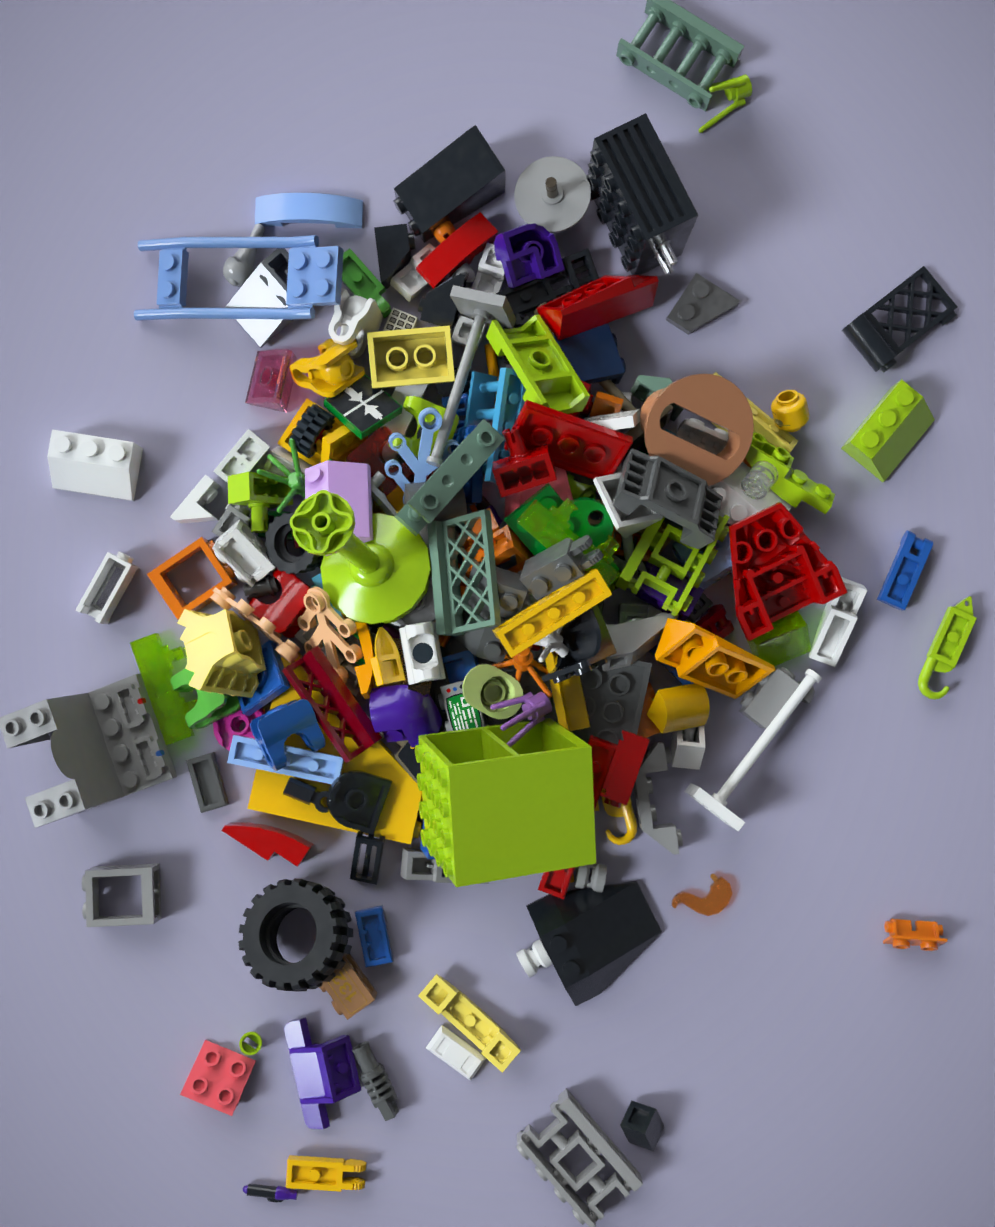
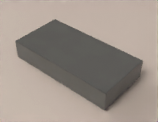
M215 752L186 760L200 812L204 813L229 805Z

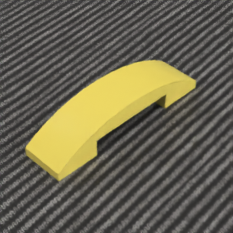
M436 974L418 995L438 1015L441 1013L481 1049V1054L502 1073L521 1051L517 1044L481 1008L440 975Z

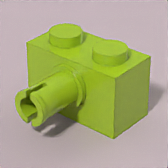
M245 472L228 476V504L243 505L251 508V533H266L268 531V508H278L291 491V488L286 484L259 475L256 472ZM293 498L287 506L293 505Z

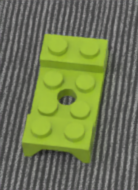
M534 315L522 327L503 329L498 320H492L486 338L497 356L507 357L525 387L526 391L522 397L523 400H529L566 414L583 411L590 394L541 316Z

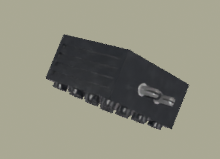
M645 113L594 138L586 178L591 188L590 201L594 200L597 205V216L603 225H607L610 231L608 234L610 242L614 248L618 247L622 255L621 263L625 271H630L632 275H641L661 265L665 275H669L674 271L673 264L675 265L678 262L676 257L680 256L685 248L698 213Z

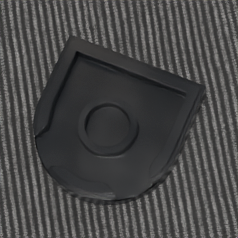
M359 770L343 773L333 781L328 790L327 806L329 812L341 825L373 835L392 781Z

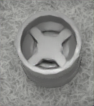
M598 863L597 865L577 867L574 887L581 889L591 887L593 891L602 893L606 880L607 865Z

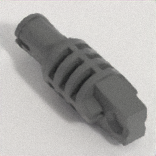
M362 1042L352 1049L362 1070L360 1078L364 1082L373 1106L378 1108L384 1120L388 1121L395 1118L399 1112L395 1102L397 1095L391 1085V1081L388 1079L384 1066L381 1063H377L369 1042Z

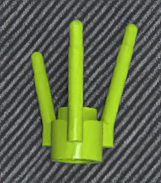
M746 74L726 81L712 83L709 88L710 92L724 90L729 101L733 100L734 103L700 127L699 133H703L737 107L746 104L745 98L752 95V84Z

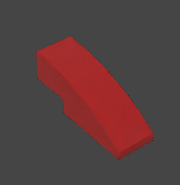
M479 212L440 243L416 267V270L434 289L452 277L454 272L463 264H470L473 258L485 249L487 243L493 244L499 231Z
M236 822L225 825L221 830L267 861L277 853L297 867L303 862L314 845L296 834L265 824Z

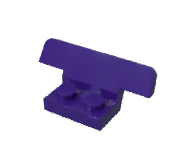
M306 1017L292 1020L285 1025L284 1030L304 1121L310 1129H326L330 1127L325 1103H336L362 1091L350 1036L341 1035L322 1044H312Z

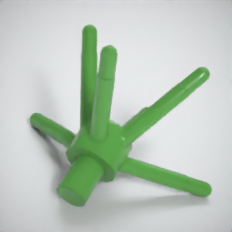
M290 438L289 443L295 468L294 472L291 473L272 454L267 456L288 478L257 469L259 475L286 484L291 488V491L277 508L278 513L284 510L295 494H300L302 498H305V475L301 472L297 448L293 438Z

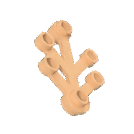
M315 586L310 588L304 596L306 610L302 616L298 617L299 627L306 632L316 626V615L319 623L310 640L304 643V648L306 652L317 645L322 649L323 641L329 662L346 684L349 674L345 667L339 663L335 645L344 654L348 662L355 663L363 657L362 649L357 644L349 645L342 638V636L348 638L356 633L357 627L352 619L346 618L343 620L330 606L328 593ZM329 620L337 627L338 632L330 625Z
M215 587L212 590L214 593L210 598L222 609L229 611L232 607L267 638L279 644L275 651L292 664L298 658V652L301 649L289 639L285 643L280 640L282 636L274 631L276 626L265 617L259 619L252 613L254 609L247 602L241 599L236 603L234 601L236 596L225 587H222L221 590Z

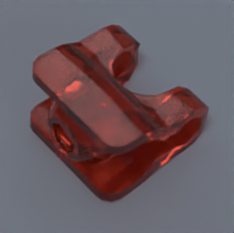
M383 426L347 456L346 462L370 465L371 478L377 471L383 474L386 479L378 489L387 497L399 485L393 478L387 476L384 469L386 462L383 459L382 451L393 432L388 426ZM406 462L401 465L402 473L409 479L414 472ZM390 466L388 471L394 473L398 470V467Z

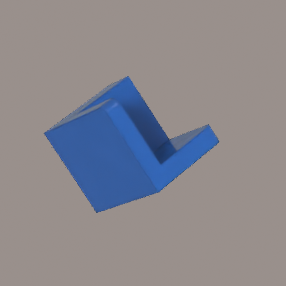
M469 650L442 657L450 684L464 681L468 672L477 665H480L478 657L474 656Z

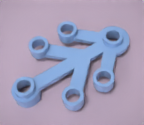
M432 407L423 409L418 417L419 424L422 427L418 458L406 445V439L403 434L393 433L388 440L391 449L397 451L414 472L413 483L426 482V476L438 468L426 462L427 457L430 456L433 433L439 430L442 425L440 413ZM433 414L434 420L432 422H425L426 415ZM396 438L402 439V443L399 446H394L392 442ZM450 439L447 441L442 456L443 461L451 454L448 452L449 446H459L456 440ZM391 459L385 463V472L388 477L396 481L405 493V484L411 482L402 473L401 464L397 460ZM397 465L398 470L391 473L388 471L390 466Z

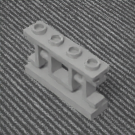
M566 1088L558 1095L559 1100L550 1105L551 1112L557 1118L540 1134L530 1124L527 1125L524 1131L521 1130L517 1133L518 1145L516 1147L526 1160L530 1158L534 1162L538 1175L544 1181L549 1180L553 1184L557 1197L563 1203L567 1201L572 1206V1212L576 1219L582 1225L586 1223L589 1227H595L596 1221L605 1217L604 1211L598 1203L617 1187L627 1197L631 1189L634 1192L643 1185L638 1170ZM563 1110L587 1138L579 1129L568 1139L561 1134L559 1130L568 1123L567 1115ZM551 1138L558 1148L549 1155V1163L538 1149ZM577 1144H580L594 1161L575 1177L561 1159ZM600 1154L607 1159L624 1180L616 1172L604 1182L600 1179L597 1173L605 1166L604 1158ZM589 1182L595 1190L586 1198V1205L575 1192L585 1183Z

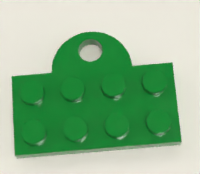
M547 483L504 519L534 556L566 538H571L574 542L583 536L589 535L593 543L582 552L583 555L600 549L604 556L599 562L585 569V571L590 568L598 569L602 578L606 581L620 570L603 549L612 537L613 522L606 507L596 499L581 497L573 499L566 504L552 486ZM592 511H601L603 519L600 523L591 524L588 522V516Z

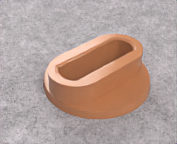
M696 374L676 380L666 388L652 393L645 400L640 412V424L644 432L648 455L660 456L707 481L708 486L724 480L740 466L749 451L753 438V415L747 398L731 381L713 374ZM673 403L728 431V442L725 448L715 455L660 428V416L663 410Z

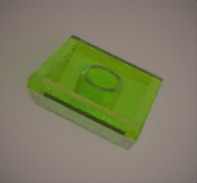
M798 611L773 622V630L751 641L747 640L753 655L774 666L811 651L808 625Z

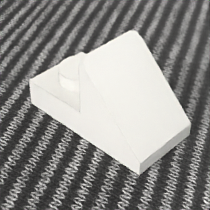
M205 474L170 517L181 524L219 520L205 509L203 505L205 503L209 504L214 500L220 485Z

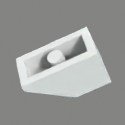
M704 725L672 732V767L700 770L706 748Z

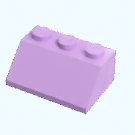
M327 460L305 469V499L320 490H327L330 493L338 494L348 501L354 511L355 528L353 533L364 543L373 540L370 465L366 463Z

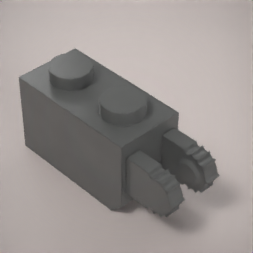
M589 535L583 536L574 542L571 538H566L526 560L520 581L533 597L539 600L584 576L585 569L599 562L604 555L600 549L583 555L582 552L593 543Z

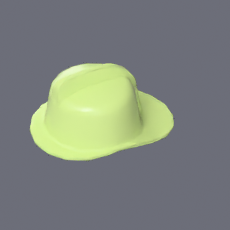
M481 664L472 668L465 676L462 685L463 696L466 702L473 708L496 719H507L516 714L520 709L522 703L495 710L490 708L492 704L523 696V689L520 683L511 675L495 666Z

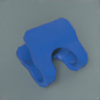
M306 699L293 700L277 706L253 719L250 723L252 734L260 746L268 765L275 771L287 765L284 743L292 734L299 735L306 746L312 751H318L325 747V738L318 725L313 708Z

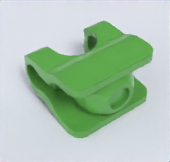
M184 669L172 676L170 682L173 690L183 693L196 689L189 686L194 672ZM196 689L198 695L197 703L193 709L186 713L185 720L191 729L207 727L215 721L238 711L241 708L238 696L215 692L209 693Z

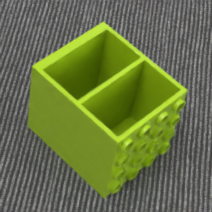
M545 718V720L535 725L511 747L506 743L530 721L519 722L504 731L500 729L503 724L418 735L419 745L415 746V756L417 762L420 763L421 773L417 774V785L419 791H422L423 801L419 802V813L421 819H424L425 829H421V841L423 847H427L430 856L435 858L437 866L443 869L445 877H449L455 887H462L596 864L592 746L551 718Z

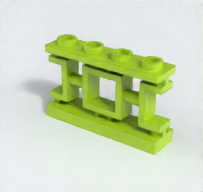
M725 514L721 517L719 515L715 541L707 545L703 555L698 553L699 549L680 542L683 527L679 530L668 524L663 534L658 532L666 518L663 516L660 521L646 528L615 586L625 591L629 588L632 590V593L637 594L642 583L667 596L661 607L662 609L672 611L671 615L675 617L680 610L686 612L693 599V596L689 595L692 587L698 588L706 574L701 571L705 563L709 565L712 563L718 552L714 548L717 540L723 542L729 531V526L726 523L730 516ZM667 537L692 550L684 567L658 555ZM649 549L652 551L648 562L660 569L656 577L642 571L638 580H636L633 576ZM688 571L692 572L679 600H673L678 589L666 583L669 575L672 574L683 580Z

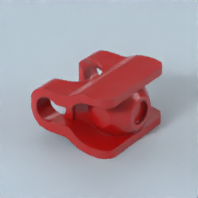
M276 568L273 571V576L282 586L280 598L272 604H265L256 598H252L248 604L254 609L252 613L259 619L265 617L276 626L275 632L283 634L287 638H294L301 629L298 625V617L302 616L306 610L304 596L311 587L295 574H287L285 571L281 572Z

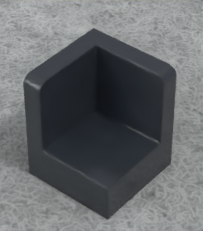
M632 1100L620 1124L629 1143L653 1152L664 1129V1124L657 1109Z

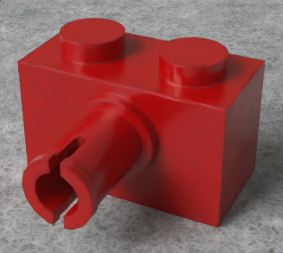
M520 426L512 427L515 439L512 437L510 428L502 431L510 456L494 461L492 464V471L501 498L557 480L556 470L548 445L531 450L526 449Z

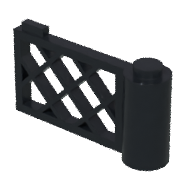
M923 266L872 307L855 318L842 332L875 372L881 369L884 373L897 363L894 357L937 323L940 322L943 326L957 315L954 310L958 306L925 266ZM919 276L927 284V292L914 290L915 279ZM896 294L908 296L907 308L894 306ZM914 297L926 298L925 310L913 309ZM932 299L940 300L947 309L942 313L931 311ZM876 310L888 311L887 323L878 322L872 313ZM894 312L906 314V326L893 324ZM912 315L925 316L924 328L911 327ZM892 330L905 332V340L900 347L892 339Z

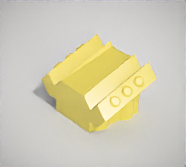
M184 609L177 623L186 627L180 640L184 641L188 664L185 669L194 672L189 686L209 693L215 692L252 698L259 685L257 674L266 670L257 628L250 621H244L239 618L232 610L224 609L212 615Z

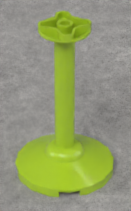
M327 490L318 491L301 502L290 518V526L293 536L301 548L310 554L323 556L320 567L323 590L328 593L333 607L355 622L368 624L396 622L413 611L427 593L430 583L428 580L431 571L430 552L420 533L415 536L395 516L377 513L372 514L373 540L364 543L353 533L355 516L348 501L338 494L330 493Z

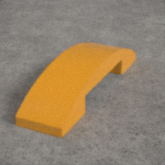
M355 622L365 664L355 667L361 694L364 699L370 698L371 689L374 688L375 684L370 661L371 658L375 657V647L368 624Z

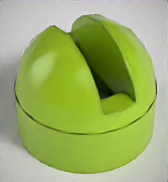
M254 1031L245 1033L239 1042L240 1050L245 1055H255L262 1047L261 1036ZM246 1037H249L258 1044L256 1049L244 1041Z

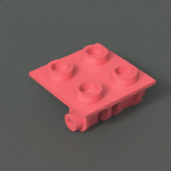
M205 1040L180 1095L232 1116L240 1102V1097L256 1060Z

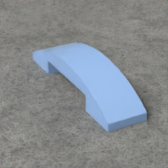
M281 193L256 198L255 224L260 223L263 226L283 227V223L335 224L336 228H363V200L321 193Z

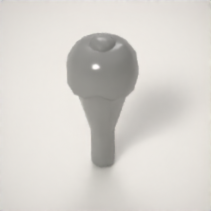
M260 223L255 224L250 237H262L265 227ZM240 248L233 257L227 258L223 267V275L231 285L242 287L254 272L253 267L257 248Z

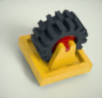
M306 398L277 444L291 453L289 440L293 438L298 458L314 466L321 463L322 438L327 433L333 432L344 424L333 414Z

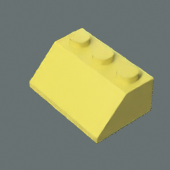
M450 325L367 332L372 389L455 381Z

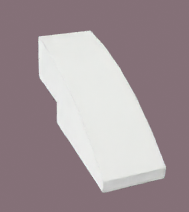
M843 577L841 578L847 593L827 602L809 653V658L836 667L858 619L856 614L867 593L864 585Z

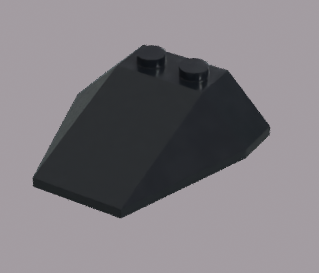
M637 881L604 885L602 893L593 891L591 887L568 890L564 899L548 894L526 905L538 935L575 1006L601 994L662 932Z

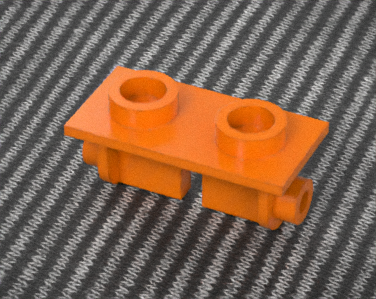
M890 919V921H885L884 924L885 932H888L890 936L883 940V944H893V948L908 949L912 945L920 946L921 950L935 951L938 950L939 946L948 942L947 939L939 937L943 935V926L938 925L935 921H915L916 931H912L911 920Z

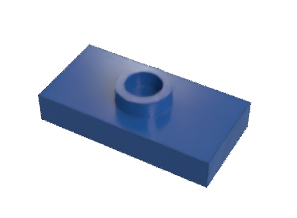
M383 905L355 911L365 967L393 962L394 959Z

